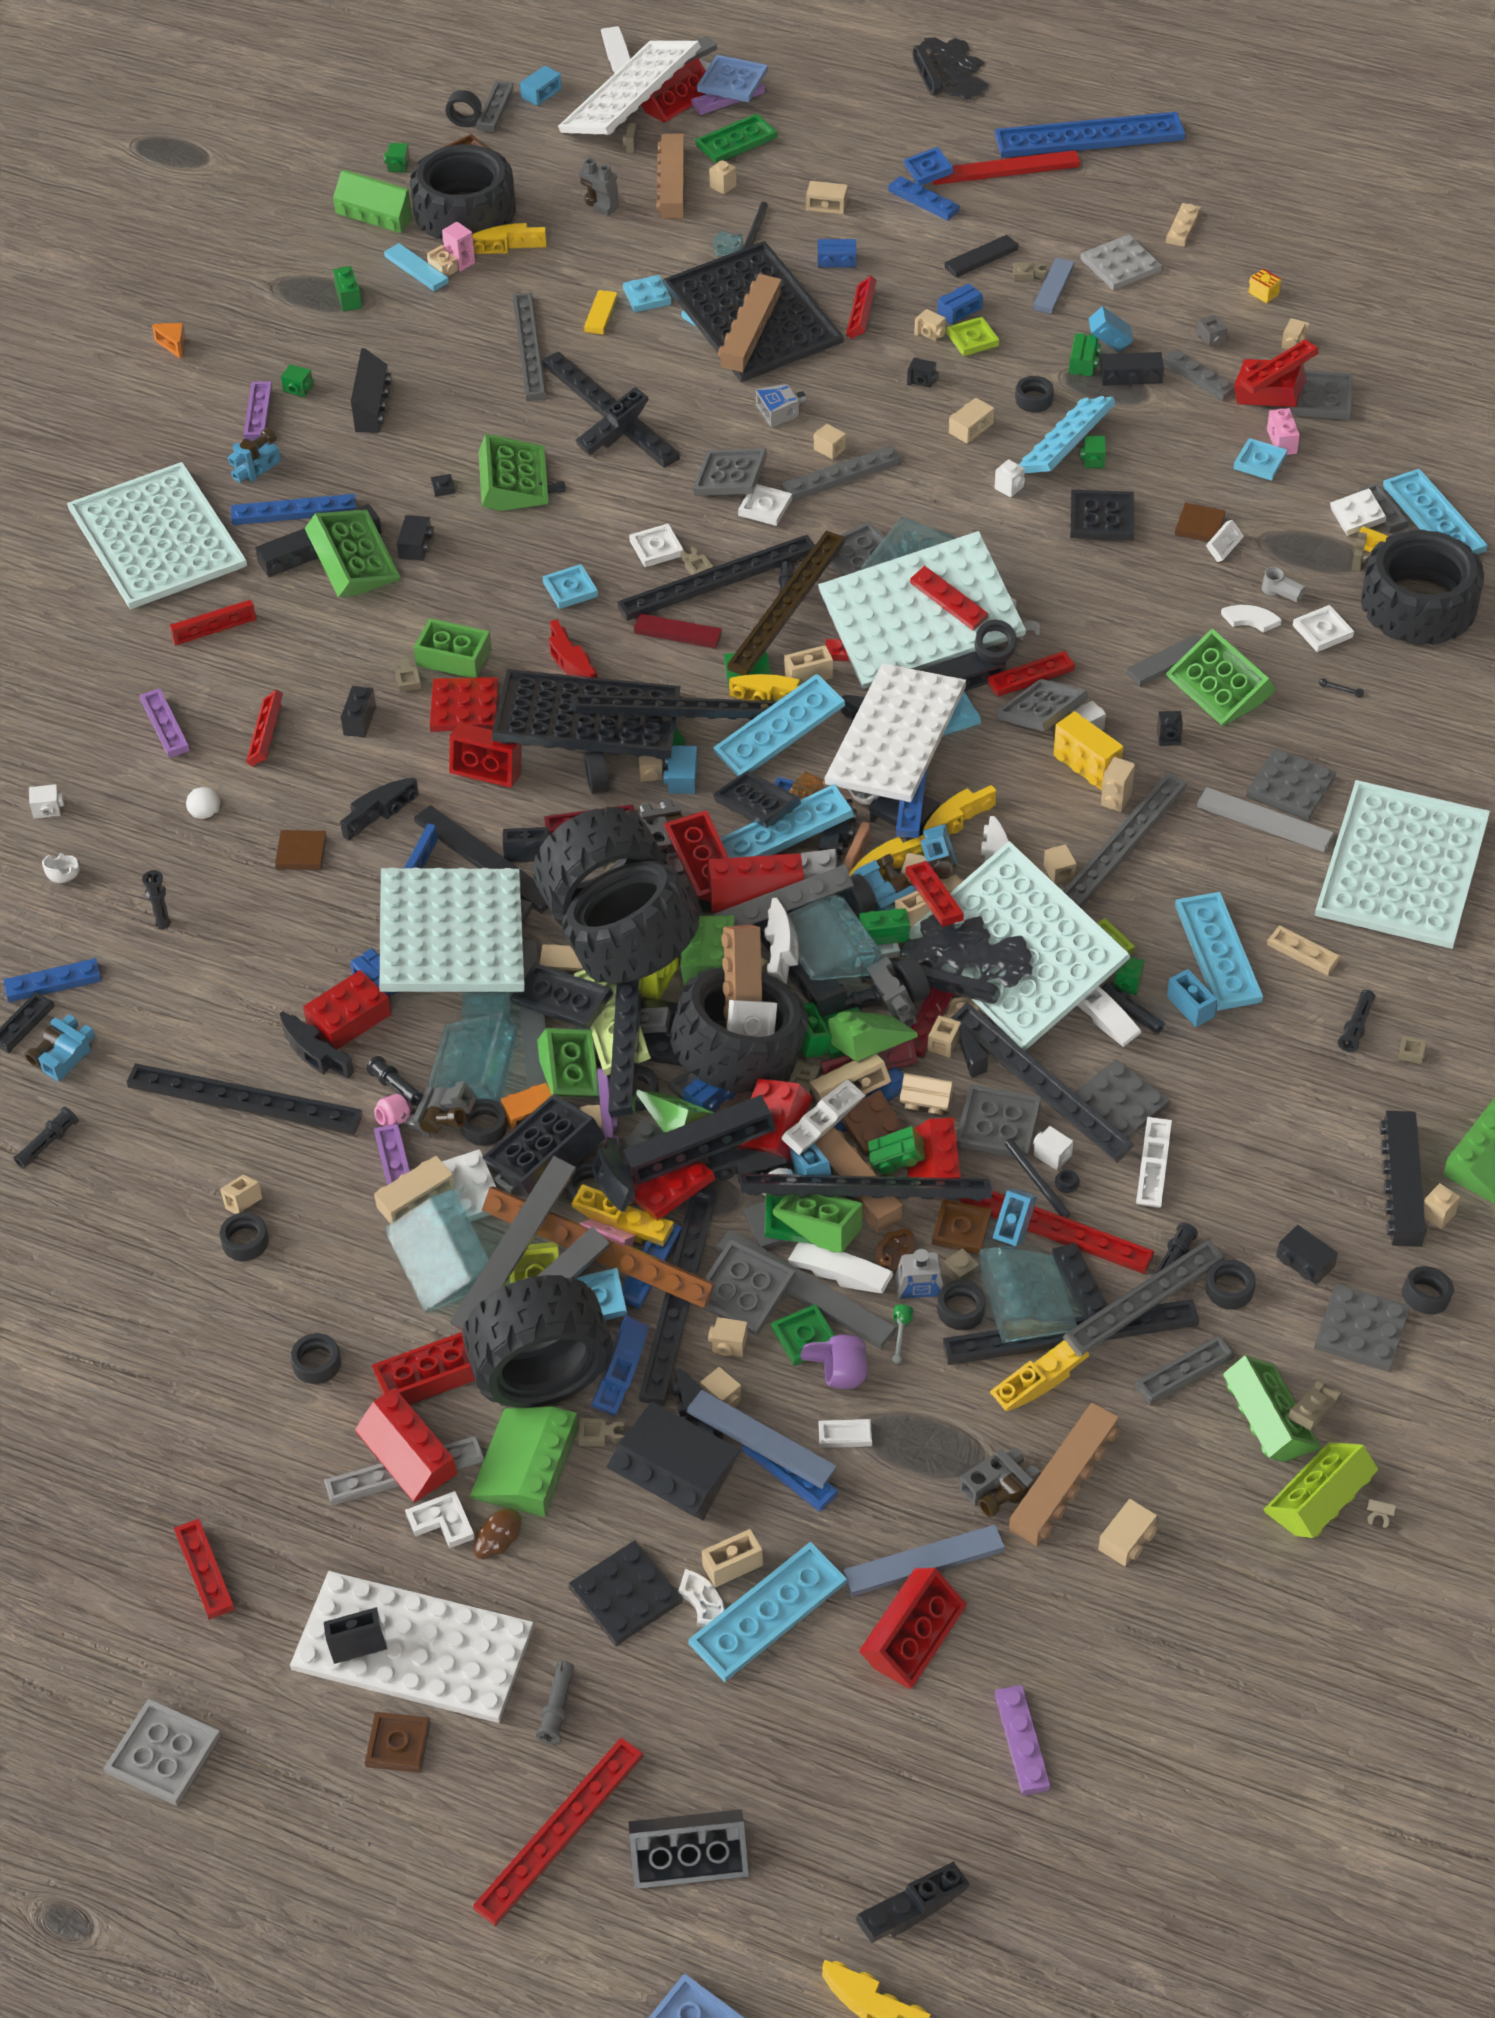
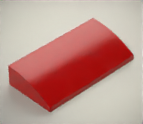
M462 1332L372 1364V1370L382 1395L396 1388L410 1405L475 1381L463 1343Z

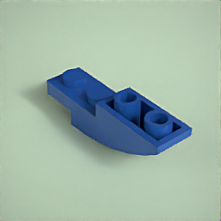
M624 1316L613 1344L610 1362L605 1368L591 1403L592 1407L612 1416L617 1414L624 1394L629 1389L645 1343L648 1325L629 1316Z

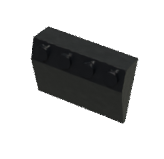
M553 1094L482 1158L521 1195L528 1198L553 1156L572 1166H576L606 1137L592 1116Z
M651 1401L618 1444L606 1468L703 1521L741 1450Z

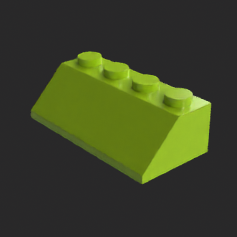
M1328 1442L1263 1510L1295 1536L1314 1538L1321 1534L1325 1525L1330 1520L1336 1518L1345 1504L1355 1498V1494L1371 1481V1477L1378 1471V1468L1364 1445Z

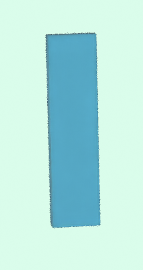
M400 243L384 251L387 259L432 291H436L449 283L447 276Z

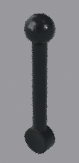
M1325 678L1319 681V685L1322 687L1329 686L1353 693L1358 698L1363 697L1364 691L1360 688L1356 690L1327 682Z

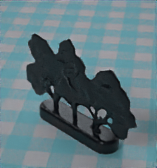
M936 37L924 38L925 41L920 45H914L912 51L913 61L930 95H939L941 93V82L949 86L946 88L948 95L960 96L965 100L970 99L972 95H979L983 89L987 88L988 83L981 78L969 75V72L977 71L978 66L983 65L985 62L978 57L965 55L970 50L966 41L953 38L945 43ZM931 59L938 60L937 66L933 65ZM936 69L944 70L947 75L944 78H940ZM946 80L955 81V82H957V84H951L950 81H946Z
M934 914L930 915L927 919L920 922V931L923 937L906 941L900 952L905 958L908 956L914 957L919 964L922 962H929L932 968L921 965L930 988L990 1004L998 1001L1001 992L996 985L986 982L987 980L998 978L1004 987L1012 988L1018 984L1022 977L1032 975L1033 969L1029 964L1032 955L1026 947L1023 936L1006 937L1000 940V942L991 945L988 943L991 935L987 929L983 928L984 921L981 916L967 919L959 928L955 929L953 925L942 927ZM935 955L938 956L937 961L933 960V957ZM945 963H949L957 971L956 973L939 970V968ZM982 966L987 968L984 972L982 971ZM995 966L1000 967V970L995 974L990 972L989 975H987V972L991 968ZM966 967H975L980 971L981 976L979 979H975L961 974ZM1005 972L1003 977L998 976L1000 973Z

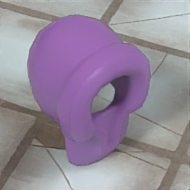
M835 1335L827 1342H812L802 1348V1360L824 1363L826 1383L832 1388L854 1389L861 1385L868 1376L866 1344L863 1339L855 1335Z

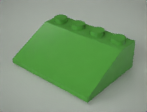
M485 433L479 449L482 507L505 511L548 504L544 446Z
M368 510L315 513L305 527L338 597L356 596L400 580L401 577Z
M1213 628L1165 674L1222 727L1260 706L1276 691L1271 680Z
M1495 1097L1447 1158L1443 1174L1446 1178L1494 1204Z
M555 1407L505 1408L471 1491L470 1499L546 1517L579 1430L577 1413Z

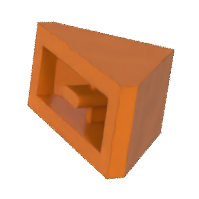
M183 323L153 324L152 330L155 342L177 357H183L185 346Z

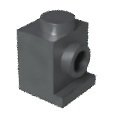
M1215 314L1198 320L1197 337H1201L1208 346L1214 344L1220 346L1226 341L1228 328Z

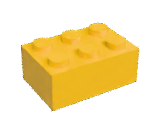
M1074 711L1056 724L1054 756L1072 768L1074 772L1087 779L1090 784L1102 790L1103 775L1114 757L1122 759L1124 746Z

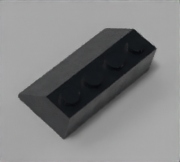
M361 348L351 397L355 432L379 433L381 424H384L383 411L387 410L386 398H389L390 391L388 385L392 384V373H388V366L385 362L366 348Z
M742 1809L628 1821L634 1889L749 1877Z

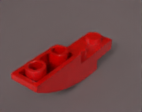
M558 619L549 621L551 637L548 638L549 650L557 665L567 675L598 678L596 668L590 665L588 653H584L580 645L574 646L572 640H568L566 628L564 626L561 627Z

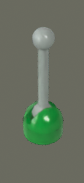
M903 1304L896 1305L893 1309V1319L899 1325L896 1351L892 1357V1361L895 1364L902 1362L900 1353L904 1326L911 1323L914 1314L912 1307Z

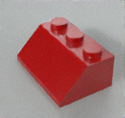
M954 1118L928 1119L915 1127L923 1138L925 1159L917 1162L914 1166L907 1167L908 1177L960 1178Z

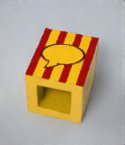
M1262 269L1251 276L1249 280V293L1268 303L1279 295L1281 278Z

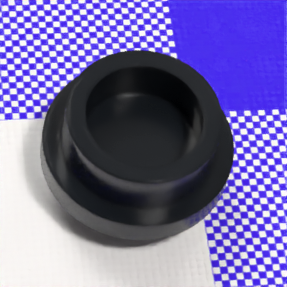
M1062 1170L1055 1177V1186L1063 1193H1072L1079 1187V1177L1073 1170Z

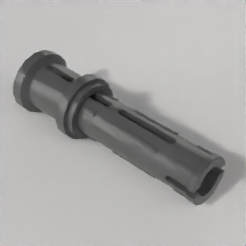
M563 1661L557 1662L548 1705L541 1712L543 1719L541 1728L536 1732V1738L546 1744H557L561 1740L559 1732L561 1724L566 1719L564 1705L574 1670V1665L568 1661L564 1662V1667H562Z

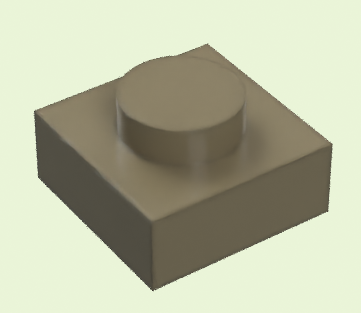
M1403 1035L1398 1059L1422 1064L1427 1040Z
M963 1248L943 1261V1267L955 1280H965L979 1270V1264Z

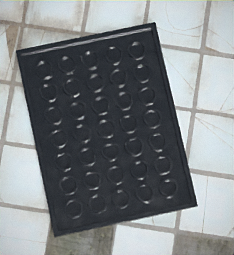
M766 241L664 278V286L717 353L720 346H724L725 336L731 332L732 322L737 319L739 307H743L745 295L750 293L751 283L756 281L758 274L781 279V294L744 371L732 370L740 382L844 342L842 333Z
M507 669L492 731V741H498L502 744L519 743L524 746L539 745L545 748L560 747L567 750L580 749L589 752H610L614 755L631 754L636 757L671 758L677 716L667 718L664 716L645 717L643 715H631L628 717L612 714L609 716L600 714L580 715L574 712L570 700L571 694L679 698L681 686Z

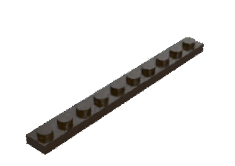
M827 530L824 532L728 662V671L742 676L749 675L845 544L844 536Z

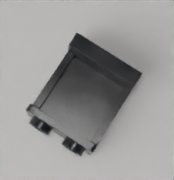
M924 795L919 837L923 835V829L927 821L940 807L939 802ZM880 796L877 800L874 799L869 806L870 821L874 823L878 818H881L897 826L900 800ZM906 837V841L914 839L912 837Z

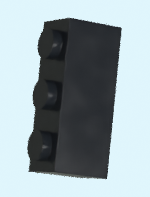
M1162 353L1101 354L1100 373L1102 385L1163 383L1164 364Z

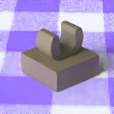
M1368 1499L1366 1510L1374 1511L1368 1517V1524L1372 1525L1374 1517L1379 1515L1384 1520L1382 1527L1386 1528L1389 1524L1387 1515L1394 1516L1396 1505Z

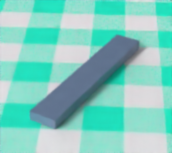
M703 1390L699 1392L688 1407L687 1413L821 1489L824 1488L836 1471L837 1466Z
M992 1525L843 1569V1575L847 1578V1585L853 1597L904 1582L915 1568H936L938 1571L1004 1552L1005 1546L996 1525Z

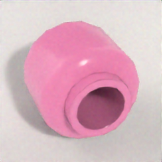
M400 1094L382 1098L375 1107V1118L383 1126L397 1123L398 1126L403 1125L412 1112V1105Z

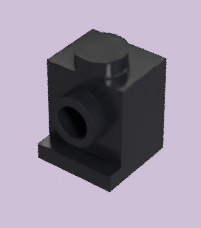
M914 357L907 370V385L916 384L931 388L939 377V371H936L937 362Z
M1159 711L1157 722L1159 746L1181 745L1183 727L1181 711Z

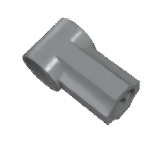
M1277 567L1266 569L1262 583V591L1270 596L1279 594L1297 603L1301 600L1306 586L1284 577V572Z

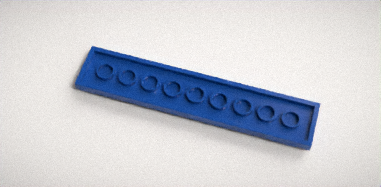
M1167 112L995 129V139L1001 158H1010L1013 156H1030L1074 150L1083 151L1096 148L1103 149L1127 145L1176 142L1185 140V132L1178 113Z

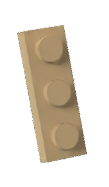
M1182 203L1166 236V243L1185 246L1200 215L1201 207Z

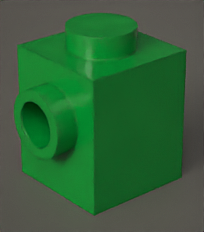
M389 143L388 150L384 153V164H387L388 172L406 173L410 160L408 143Z
M289 364L281 375L282 388L285 393L305 397L314 386L311 369Z
M1084 436V446L1080 447V459L1084 460V468H1105V436Z
M1130 957L1129 960L1116 970L1114 986L1122 992L1126 991L1131 995L1137 996L1143 979L1145 960Z

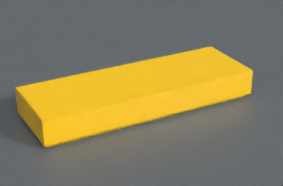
M598 290L584 325V332L604 334L618 298L617 292Z

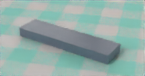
M1055 258L1033 304V310L1049 314L1053 313L1074 268V261Z

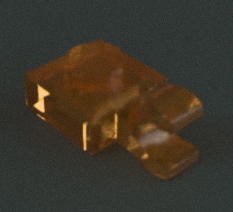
M805 771L792 783V788L789 792L799 796L801 800L820 791L824 787V780Z

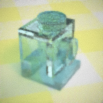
M720 231L714 236L712 241L714 255L723 257L743 249V234L737 236Z

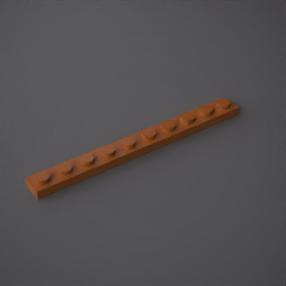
M492 1186L489 1187L482 1211L512 1224L526 1200ZM550 1211L536 1235L569 1248L590 1228ZM601 1234L610 1243V1247L595 1261L613 1269L617 1268L620 1272L697 1306L707 1307L715 1283Z

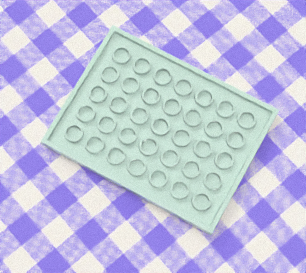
M182 462L67 503L69 511L129 609L139 607L247 566L245 557Z
M979 531L818 584L819 591L863 689L871 686L882 663L922 670L976 652L974 644L979 627L972 631L910 584V578L924 565L988 612V618L983 623L994 619L1003 620L1012 626L1016 637L1026 635V629ZM999 631L988 632L983 637L985 648L1008 641L1007 636Z
M1356 780L1318 900L1315 916L1453 949L1490 811Z
M1010 841L950 893L964 913V921L973 917H982L984 921L983 928L987 929L991 935L988 939L989 944L994 945L1006 937L1020 935L1023 936L1026 947L1031 952L1032 958L1029 964L1033 967L1032 975L1022 977L1016 986L1012 988L1004 987L998 978L986 981L993 983L1000 989L1001 994L996 1003L990 1004L970 999L1024 1051L1130 959L1129 954ZM931 910L910 928V940L923 937L920 931V922L933 915ZM964 921L957 922L952 925L955 929H957L964 923ZM935 955L933 957V960L937 961L938 956ZM945 963L939 968L951 973H956L957 971L949 963ZM982 966V971L984 972L987 968ZM995 966L991 968L987 972V975H989L990 972L995 974L1000 970V967ZM966 967L961 974L975 979H979L981 976L980 971L975 967ZM1005 972L1000 973L998 976L1003 977Z
M381 868L380 992H524L519 869Z

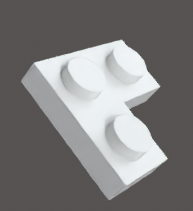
M455 1491L405 1510L415 1537L441 1527L449 1548L475 1539Z

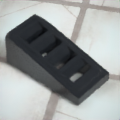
M964 1024L960 1025L959 1042L969 1074L973 1078L987 1072L988 1056L967 1026Z

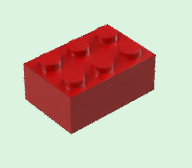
M1244 359L1234 384L1237 404L1296 407L1306 382L1304 363L1253 394L1241 385L1240 379L1270 360Z
M460 722L450 734L449 773L512 788L521 775L522 745L519 743L502 744L498 741H492L493 730Z
M361 970L303 1006L306 1024L315 1026L320 1031L321 1039L336 1050L391 1016L389 997L384 992H380V988Z
M758 1079L751 1098L762 1095L771 1112L776 1130L737 1145L740 1150H754L775 1154L786 1158V1161L789 1163L791 1157L790 1146L781 1138L785 1132L799 1123L801 1118L807 1113L812 1096L799 1083Z

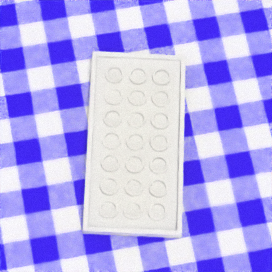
M649 41L558 126L560 132L609 135L613 133L619 124L626 121L627 116L635 112L642 102L647 101L654 91L660 89L666 80L672 78L675 71L682 68L688 59L696 55V52L701 48L699 42Z
M882 663L825 776V784H835L836 787L911 802L963 694L966 680Z
M328 1571L290 1667L293 1671L499 1723L534 1625L532 1621ZM377 1607L385 1630L388 1649L334 1664L326 1642L323 1622Z

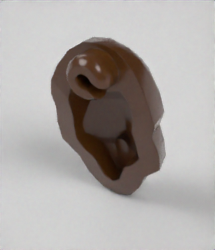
M905 1228L895 1232H887L876 1247V1264L890 1271L897 1270L901 1256L913 1254L915 1251L913 1233Z
M503 1508L487 1518L486 1523L476 1532L474 1554L477 1558L486 1559L493 1555L502 1554L516 1540L521 1528V1516L518 1511L512 1508Z

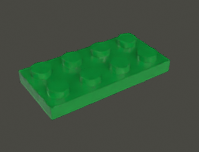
M756 113L695 139V146L717 164L721 160H727L778 138V133Z

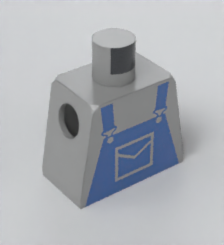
M787 384L756 389V405L771 428L798 417L799 405L807 402L804 391L793 393Z
M918 1249L914 1254L901 1256L895 1274L897 1299L938 1296L944 1286V1279L937 1253H928L924 1249Z

